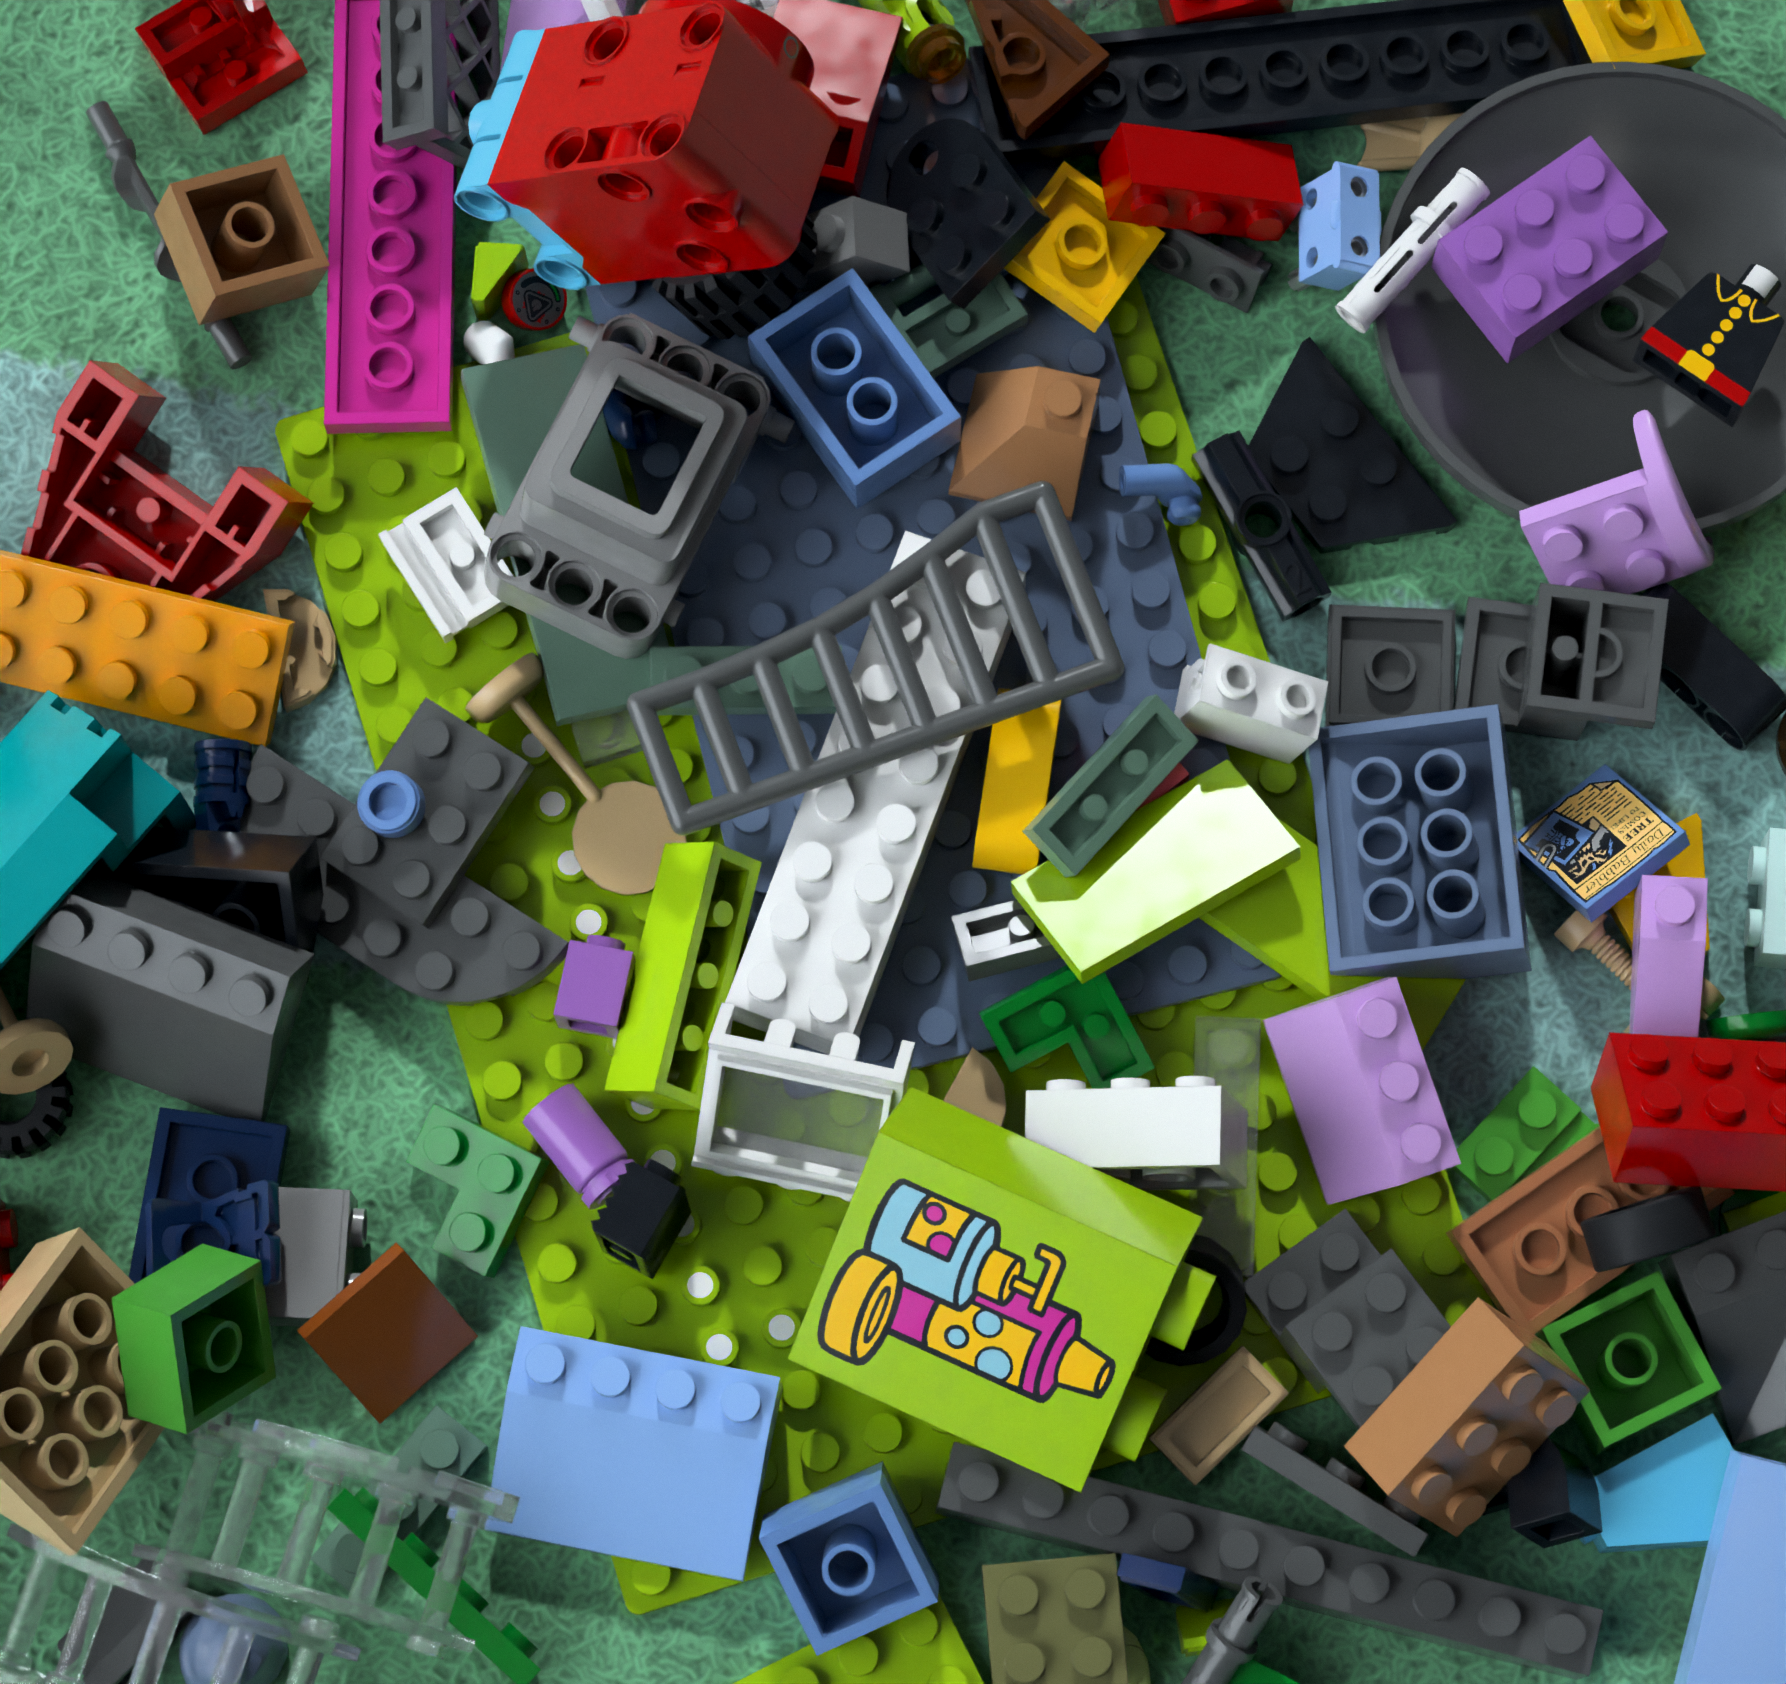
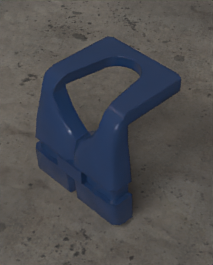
M263 1179L247 1184V1189L237 1188L203 1203L154 1198L147 1201L145 1205L146 1277L172 1262L167 1258L162 1248V1236L169 1226L207 1222L214 1226L225 1241L222 1247L223 1250L261 1260L264 1287L275 1286L282 1281L281 1238L274 1234L280 1229L279 1186L275 1181Z

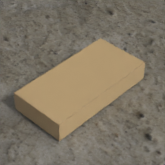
M1240 1346L1148 1439L1196 1486L1289 1392L1244 1346Z

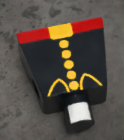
M1751 264L1736 285L1717 273H1708L1646 331L1639 342L1632 361L1733 428L1785 323L1779 314L1767 307L1781 288V282L1771 271L1757 264Z

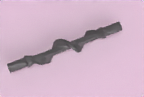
M97 102L87 109L86 115L107 150L105 153L106 158L113 163L111 179L114 188L130 208L147 213L161 237V241L154 252V265L160 275L181 282L154 216L159 203L135 161V145L132 139L127 138L108 102ZM232 317L204 324L206 332L211 333L231 369L241 368L252 360L253 357L232 322Z

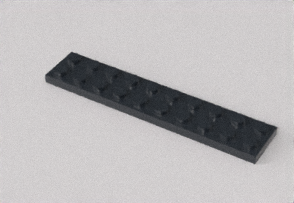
M1396 0L1094 33L1087 35L1110 54L1108 68L1024 140L1016 131L983 46L969 47L967 59L981 131L991 137L1010 164L1102 154L1121 122L1245 138L1465 113L1472 106L1497 91L1528 77L1563 67L1592 63L1563 0Z

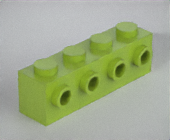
M717 842L665 843L606 1080L605 1091L651 1109L700 1110L709 1053L708 1041L722 1002L725 1003L734 980L762 862Z

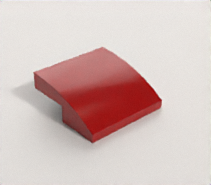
M181 0L135 28L147 51L203 135L308 73L302 58L274 21L264 0H252L258 29L252 35H249L234 18H231L226 23L222 21L206 0Z

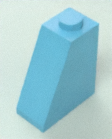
M1714 1414L1706 1416L1595 1476L1599 1493L1603 1532L1580 1538V1541L1584 1545L1593 1541L1599 1553L1707 1547L1730 1450H1734Z

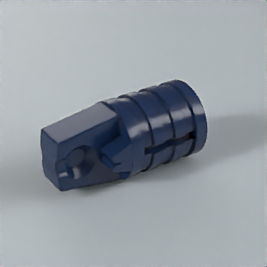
M206 739L198 741L194 744L196 760L194 761L195 796L193 797L196 830L240 832V819L244 807L250 806V796L247 792L246 783L249 770H251L250 756L252 755V744L236 739Z

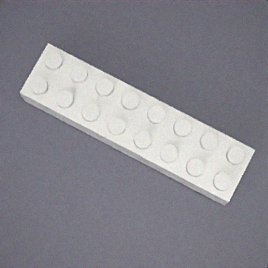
M905 530L891 569L926 545L931 539ZM959 549L947 558L945 563L990 678L993 681L1012 631V625L986 559ZM1018 570L1025 588L1026 572ZM922 577L892 599L891 602L934 713L938 717L973 703L924 577ZM870 621L850 675L873 735L877 739L912 725L873 624ZM837 711L818 760L850 748ZM973 732L805 792L725 1003L735 1005L733 1021L767 1032L771 1021L775 1019L789 1020L796 1026L795 1043L828 1055L836 1034L849 1032L858 1037L860 1036Z

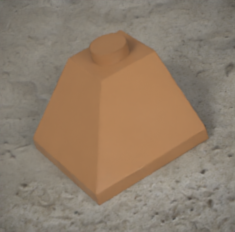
M1041 366L976 374L948 495L982 502L1038 481H1047L1054 487L1066 519L1072 521L1099 406L1101 379Z

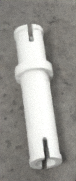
M1460 168L1456 176L1427 207L1421 205L1411 214L1413 223L1384 255L1375 262L1374 266L1355 285L1344 300L1335 306L1337 313L1351 327L1364 334L1370 328L1371 323L1408 286L1410 281L1434 256L1438 240L1464 223L1476 207L1488 198L1490 191L1485 183L1468 169ZM1446 209H1450L1451 213L1423 244H1419L1418 240ZM1403 257H1407L1408 261L1380 292H1375L1374 288Z

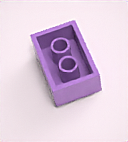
M1590 135L1440 238L1437 242L1431 268L1508 364L1658 260L1668 231Z

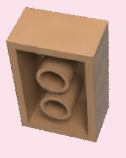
M1477 1297L1344 1447L1389 1497L1455 1537H1458L1468 1525H1471L1481 1517L1486 1509V1505L1511 1477L1520 1473L1527 1466L1531 1455L1558 1426H1561L1570 1419L1576 1406L1589 1393L1590 1389L1544 1341Z

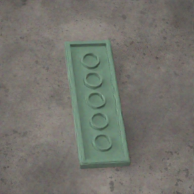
M581 344L461 370L460 378L498 514L505 516L587 358L585 347ZM602 411L571 470V475L629 504ZM510 556L515 576H523L531 570L525 560L520 557ZM565 584L555 591L559 599L567 604L577 605L588 600L587 593L578 585ZM621 612L613 618L617 627L628 633H637L646 628L643 619L632 612ZM526 613L537 656L543 667V677L557 726L627 711L628 697L634 692L650 687V649L637 658L624 659L617 657ZM664 626L660 629L651 647H669Z

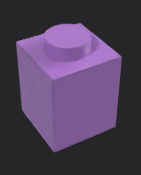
M588 935L586 943L575 940L569 941L553 1013L558 1028L617 1039L636 963L634 953L624 950L626 945L624 942L601 935Z

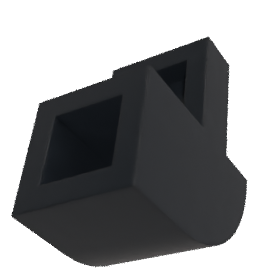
M1547 1438L1531 1455L1527 1466L1520 1473L1512 1476L1492 1498L1481 1515L1484 1516L1509 1508L1511 1529L1544 1549L1603 1532L1598 1487L1591 1470L1579 1457L1550 1438Z

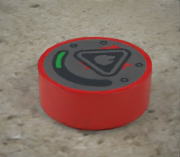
M534 268L523 269L514 273L504 285L501 298L502 307L508 320L516 327L526 331L545 330L556 325L563 317L567 307L566 289L552 285L540 278L534 271Z

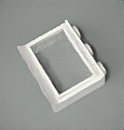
M722 1002L708 1041L709 1053L691 1166L712 1170L723 1176H741L770 1182L785 1189H803L832 1195L850 1202L878 1131L907 1092L915 1042L902 1040L894 1069L857 1061L860 1039L855 1034L849 1032H841L835 1035L829 1055L792 1048L796 1026L793 1022L786 1019H775L770 1022L764 1042L731 1035L735 1005Z

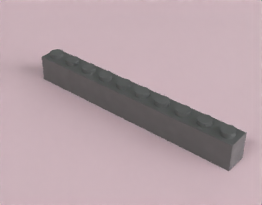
M954 1442L952 1445L935 1514L1092 1555L1116 1553V1561L1119 1562L1121 1561L1122 1553H1127L1185 1567L1213 1585L1235 1592L1241 1590V1585L1246 1577L1257 1576L1262 1578V1583L1256 1593L1260 1595L1266 1584L1270 1582L1280 1591L1283 1598L1281 1604L1574 1680L1590 1675L1604 1610L1093 1477H1088L1080 1493L991 1451Z

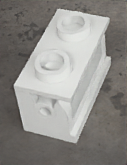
M1210 643L1207 647L1205 660L1200 658L1192 666L1187 665L1183 669L1174 714L1193 734L1290 764L1318 740L1328 681Z

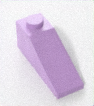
M1642 874L1634 894L1629 1033L1698 1037L1706 947L1708 878Z

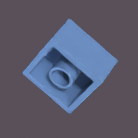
M883 1461L763 1515L759 1540L817 1656L938 1602L940 1577Z

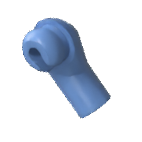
M1170 463L1120 466L1119 490L1122 497L1156 496L1165 507H1168L1167 518L1174 525H1190L1200 518L1201 507L1199 502L1202 500L1200 487L1179 466Z

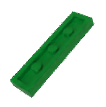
M342 1487L326 1504V1509L515 1684H529L541 1669L529 1659L538 1648L510 1622L501 1631L493 1626L481 1614L489 1603L461 1577L450 1586L432 1568L440 1560V1557L414 1533L411 1532L403 1541L383 1524L392 1513L364 1487L355 1496Z

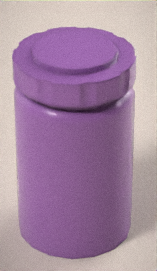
M573 1083L557 1089L540 1101L525 1116L522 1122L577 1193L583 1194L581 1199L589 1210L606 1205L604 1198L613 1196L611 1187L620 1185L618 1175L627 1173L625 1164L635 1162L633 1159L627 1160L628 1154Z

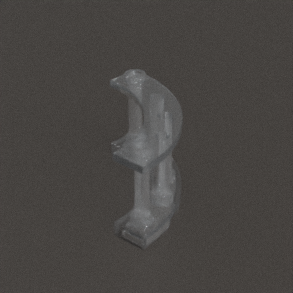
M224 1411L188 1433V1435L194 1436L191 1448L197 1450L166 1547L162 1549L135 1543L131 1554L133 1557L153 1563L149 1575L183 1586H188L190 1577L196 1576L318 1608L408 1636L406 1649L444 1660L447 1648L472 1653L476 1640L447 1631V1624L477 1529L484 1530L487 1520L512 1523L520 1497L440 1470L437 1475L410 1466L407 1474L397 1472V1468L401 1458L256 1419L255 1424L232 1421L234 1415ZM232 1449L239 1450L237 1457L242 1459L243 1463L211 1561L191 1556L222 1458L229 1459ZM282 1459L305 1465L302 1475L308 1477L277 1576L273 1578L237 1568L268 1469H276L278 1460ZM344 1476L377 1485L374 1496L380 1498L348 1599L302 1586L334 1485L341 1486ZM415 1497L448 1507L446 1519L452 1521L420 1622L374 1608L405 1507H413Z
M11 1523L8 1530V1537L35 1550L36 1553L3 1646H0V1684H86L80 1679L114 1585L157 1600L128 1684H157L182 1610L230 1626L210 1684L239 1683L255 1634L299 1646L286 1684H314L324 1654L358 1661L361 1648L338 1636L341 1628L339 1624L322 1617L304 1613L300 1623L283 1619L175 1584L114 1560L84 1545L77 1554L68 1556L20 1525ZM61 1562L85 1572L89 1576L55 1671H48L47 1675L31 1668L33 1657L29 1656L28 1653Z

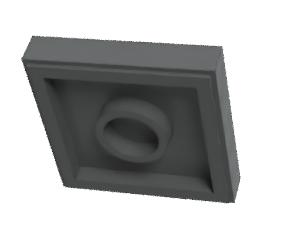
M1329 604L1326 681H1328L1325 697L1324 727L1453 710L1456 610Z

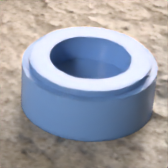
M394 770L382 771L371 776L361 787L357 799V809L363 823L375 833L387 838L402 837L415 830L422 821L426 808L425 796L420 786L404 773Z

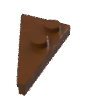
M965 0L1016 131L1024 140L1109 66L1110 54L1048 0Z

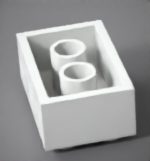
M1205 1076L1178 1077L1175 1079V1087H1150V1081L1142 1078H1116L1111 1080V1088L1086 1089V1083L1083 1081L1057 1079L1047 1081L1046 1090L1026 1091L1025 1138L1143 1191L1247 1189L1248 1111L1221 1085L1215 1086L1214 1078Z

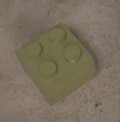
M1116 1553L982 1565L992 1684H1128Z

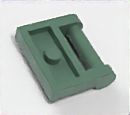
M923 263L885 286L876 283L868 288L933 379L1026 324L1028 321V313L1000 272L965 309L952 303L945 294H942L905 317L902 316L897 307L937 284Z

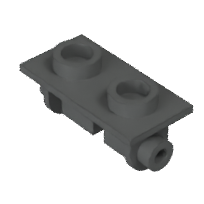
M1158 227L1166 234L1146 262L1156 266L1162 272L1172 274L1201 289L1216 300L1228 303L1248 313L1258 286L1264 284L1273 266L1272 263L1264 260V252L1256 251L1227 235L1218 247L1210 243L1214 235L1213 233L1199 234L1189 230Z

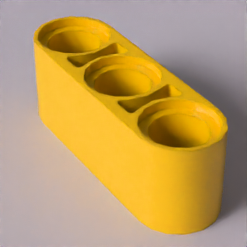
M998 688L997 695L1012 689ZM1062 700L992 724L972 868L1023 875L1038 866L1040 850L1022 831L1048 802Z

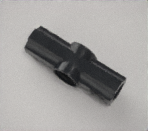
M1240 430L1230 434L1226 433L1207 443L1205 447L1194 453L1191 461L1228 524L1234 547L1242 555L1246 556L1282 621L1295 618L1329 598L1332 592L1292 523V513L1288 503L1282 496L1274 492ZM1255 514L1265 515L1273 520L1278 531L1270 537H1257L1247 529L1245 520Z

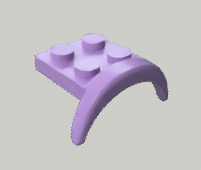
M1648 410L1639 411L1633 417L1634 432L1644 468L1519 511L1521 528L1549 584L1633 594L1695 573L1713 564L1714 546L1712 538L1704 537L1670 462L1656 420Z

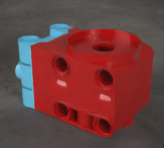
M648 0L642 5L636 15L612 16L604 20L541 30H521L515 34L491 99L482 100L477 103L470 113L468 122L469 135L474 146L471 149L454 194V200L460 209L478 219L499 222L506 218H513L541 243L533 265L537 275L552 285L568 290H579L585 286L664 277L675 278L770 268L788 259L800 242L801 229L830 145L838 132L839 120L838 116L809 89L814 77V63L808 49L793 32L774 18L735 0Z

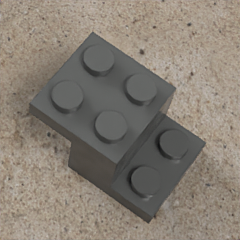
M1540 583L1532 605L1468 597L1454 710L1498 704L1507 732L1574 741L1579 740L1587 721L1652 729L1656 720L1669 599Z
M1346 1209L1342 1210L1243 1283L1245 1297L1315 1391L1319 1394L1327 1388L1358 1430L1451 1327L1392 1248L1383 1255H1380Z

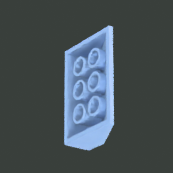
M520 1326L506 1390L484 1530L743 1582L783 1391L781 1378Z

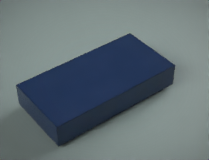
M1122 1553L1117 1576L1120 1577L1122 1582L1152 1599L1208 1612L1209 1609L1213 1610L1218 1591L1217 1586L1185 1567Z

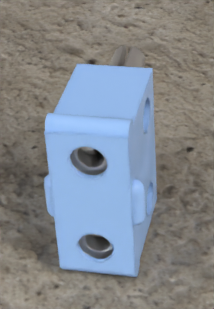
M1335 161L1332 170L1300 187L1304 205L1289 225L1291 231L1299 233V268L1291 271L1288 275V278L1291 279L1288 281V284L1294 291H1302L1311 285L1339 291L1363 278L1380 258L1382 227L1379 206V173L1374 169Z

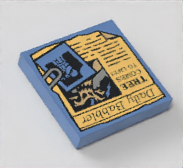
M1606 764L1517 833L1520 861L1591 923L1638 886L1642 874H1654L1690 845L1685 830Z

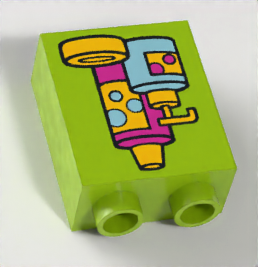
M910 1087L878 1131L788 1359L1081 1493L1103 1448L1136 1462L1154 1424L1168 1389L1136 1375V1372L1152 1337L1184 1351L1203 1311L1216 1276L1184 1262L1203 1217Z

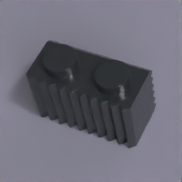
M648 1159L644 1167L635 1162L625 1164L627 1173L618 1175L620 1185L611 1187L613 1196L604 1198L607 1207L598 1210L600 1219L591 1221L602 1252L646 1277L653 1279L692 1212L685 1193L686 1189L680 1185L682 1177L661 1163Z

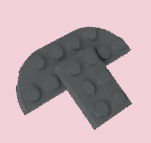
M425 697L376 772L379 773L387 770L399 771L414 780L420 786L425 796L426 808L424 817L417 828L411 833L398 838H387L375 833L363 823L358 813L357 802L353 804L262 744L259 746L252 758L251 770H249L246 783L247 792L250 796V806L244 807L242 817L240 818V833L316 837L324 893L317 930L318 934L408 992L429 1001L455 1006H474V1003L492 1001L508 995L513 997L548 976L567 955L569 942L465 876V873L535 767Z

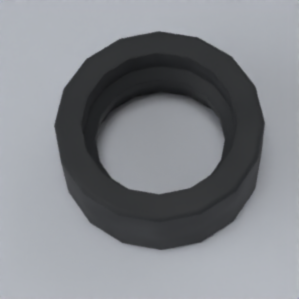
M1697 1186L1680 1189L1588 1218L1580 1223L1596 1272L1624 1267L1708 1240L1716 1234L1702 1189Z
M1197 1234L1184 1262L1194 1267L1205 1269L1210 1274L1216 1276V1281L1221 1287L1223 1301L1218 1316L1212 1323L1197 1331H1193L1184 1351L1154 1337L1151 1338L1145 1353L1156 1361L1176 1366L1203 1364L1226 1352L1240 1335L1247 1313L1242 1271L1231 1253L1213 1239Z

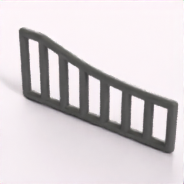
M1038 481L977 503L926 545L875 582L817 617L756 646L703 668L634 692L628 697L626 705L671 828L676 834L684 836L1117 680L1124 673L1125 667L1055 489L1047 481ZM1033 510L1036 511L1094 657L1093 661L1060 673L1056 669L999 524ZM975 536H977L1034 681L999 695L996 693L945 563L947 558ZM922 577H924L973 703L938 717L934 713L891 602L892 599ZM868 615L912 725L877 739L873 735L835 636ZM810 648H813L850 748L816 761L812 758L777 666L778 663ZM751 675H754L789 771L755 783L751 781L717 690ZM691 699L694 700L728 793L692 806L656 713Z

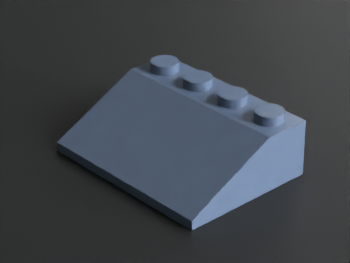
M1499 705L1320 727L1318 740L1309 746L1330 974L1337 976L1471 979L1532 971L1507 736Z

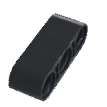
M1663 583L1646 589L1640 596L1669 599L1660 681L1730 746L1740 751L1746 750L1786 710L1785 693L1770 676L1671 585Z

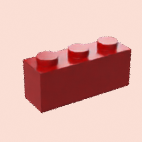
M1121 122L1098 159L1106 212L1110 221L1133 223L1143 227L1157 226L1189 230L1199 234L1213 233L1245 237L1255 241L1269 240L1279 242L1304 205L1292 145Z

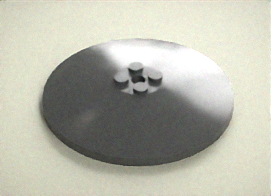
M1637 62L1588 63L1563 67L1534 75L1505 87L1475 104L1448 125L1414 164L1395 196L1384 224L1380 239V257L1413 223L1411 214L1421 205L1427 207L1456 176L1460 168L1463 167L1474 173L1485 183L1490 191L1488 198L1476 207L1466 219L1468 220L1590 135L1665 227L1668 234L1658 260L1508 364L1431 268L1433 256L1410 281L1408 286L1373 321L1379 361L1389 390L1403 418L1422 446L1448 474L1469 492L1496 510L1520 521L1519 511L1644 468L1633 427L1634 415L1642 410H1648L1656 420L1676 477L1703 535L1744 520L1777 501L1786 493V120L1752 96L1721 81L1692 71L1659 64ZM1446 209L1418 240L1419 244H1423L1451 213L1450 209ZM1403 257L1374 288L1375 292H1380L1408 261L1407 257ZM1751 264H1757L1771 271L1781 282V288L1767 307L1779 314L1785 323L1738 421L1732 428L1632 360L1639 342L1646 331L1704 276L1710 272L1717 273L1736 285ZM1612 305L1626 307L1634 316L1635 325L1627 331H1613L1603 323L1601 312Z

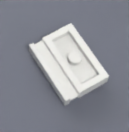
M457 487L402 519L403 523L390 531L384 530L378 534L381 543L445 644L453 640L454 635L467 627L471 629L509 606L493 596L485 585L484 569L491 540L484 535V529ZM501 559L497 563L500 569L507 575L513 576L503 559Z

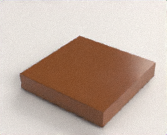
M397 1242L297 1330L379 1424L478 1337Z

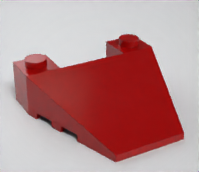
M89 360L57 411L52 433L56 434L48 468L47 470L42 469L37 488L41 495L33 526L27 527L21 555L215 602L279 557L314 503L265 468L238 466L214 506L210 505L134 450L163 405L166 397L118 363Z

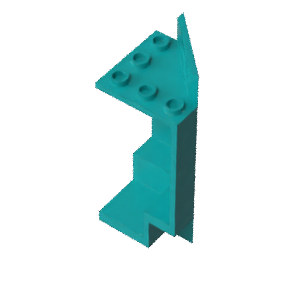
M49 690L45 692L0 742V970L98 861L114 872L157 822L161 823L165 828L193 830L196 827L195 815L181 792L134 754L120 733L112 728L107 731L94 717L74 705L71 708L58 695Z

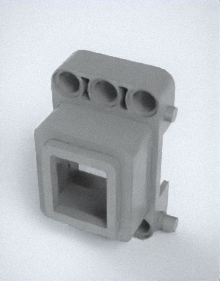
M631 312L630 314L618 315L610 319L606 324L600 323L599 325L579 316L570 332L569 339L587 347V351L590 353L505 516L495 512L486 527L484 535L491 538L492 541L488 549L484 569L485 585L490 593L500 601L593 646L624 659L637 658L650 649L664 623L675 627L685 607V604L676 600L684 577L732 482L735 483L758 436L764 437L766 434L785 444L796 421L776 412L777 408L769 405L771 400L770 391L764 381V377ZM620 343L632 345L639 351V353L621 345ZM676 371L688 372L695 378V380L685 375H682ZM614 388L700 430L659 512L654 515L627 504L571 475V470ZM733 398L743 399L748 402L754 409V413L747 416L744 406ZM516 556L525 560L531 570L523 576L514 577L504 573L497 563L505 557ZM565 584L578 585L585 590L588 600L577 605L567 604L559 599L555 591ZM621 612H632L643 619L646 628L637 633H628L617 627L613 618Z

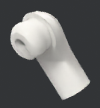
M478 321L466 330L463 341L465 351L481 365L515 358L513 337L494 323Z

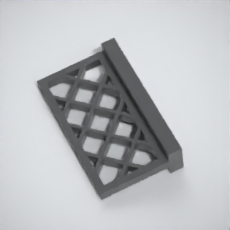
M380 0L383 143L396 150L416 145L464 170L471 149L474 146L469 135L468 122L470 113L477 103L482 100L491 99L500 75L498 0H462L460 3L458 0ZM468 14H470L477 28V38L466 18ZM451 33H453L464 55L462 60H460L449 37ZM470 71L478 84V95L468 76ZM453 90L465 112L463 118L450 94Z

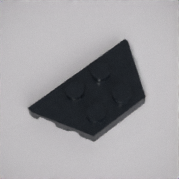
M1310 337L1304 340L1248 446L1274 492L1282 496L1288 503L1292 519L1320 554L1347 550L1356 544L1371 543L1377 545L1399 541V537L1433 531L1436 534L1448 533L1455 528L1457 523L1455 517Z

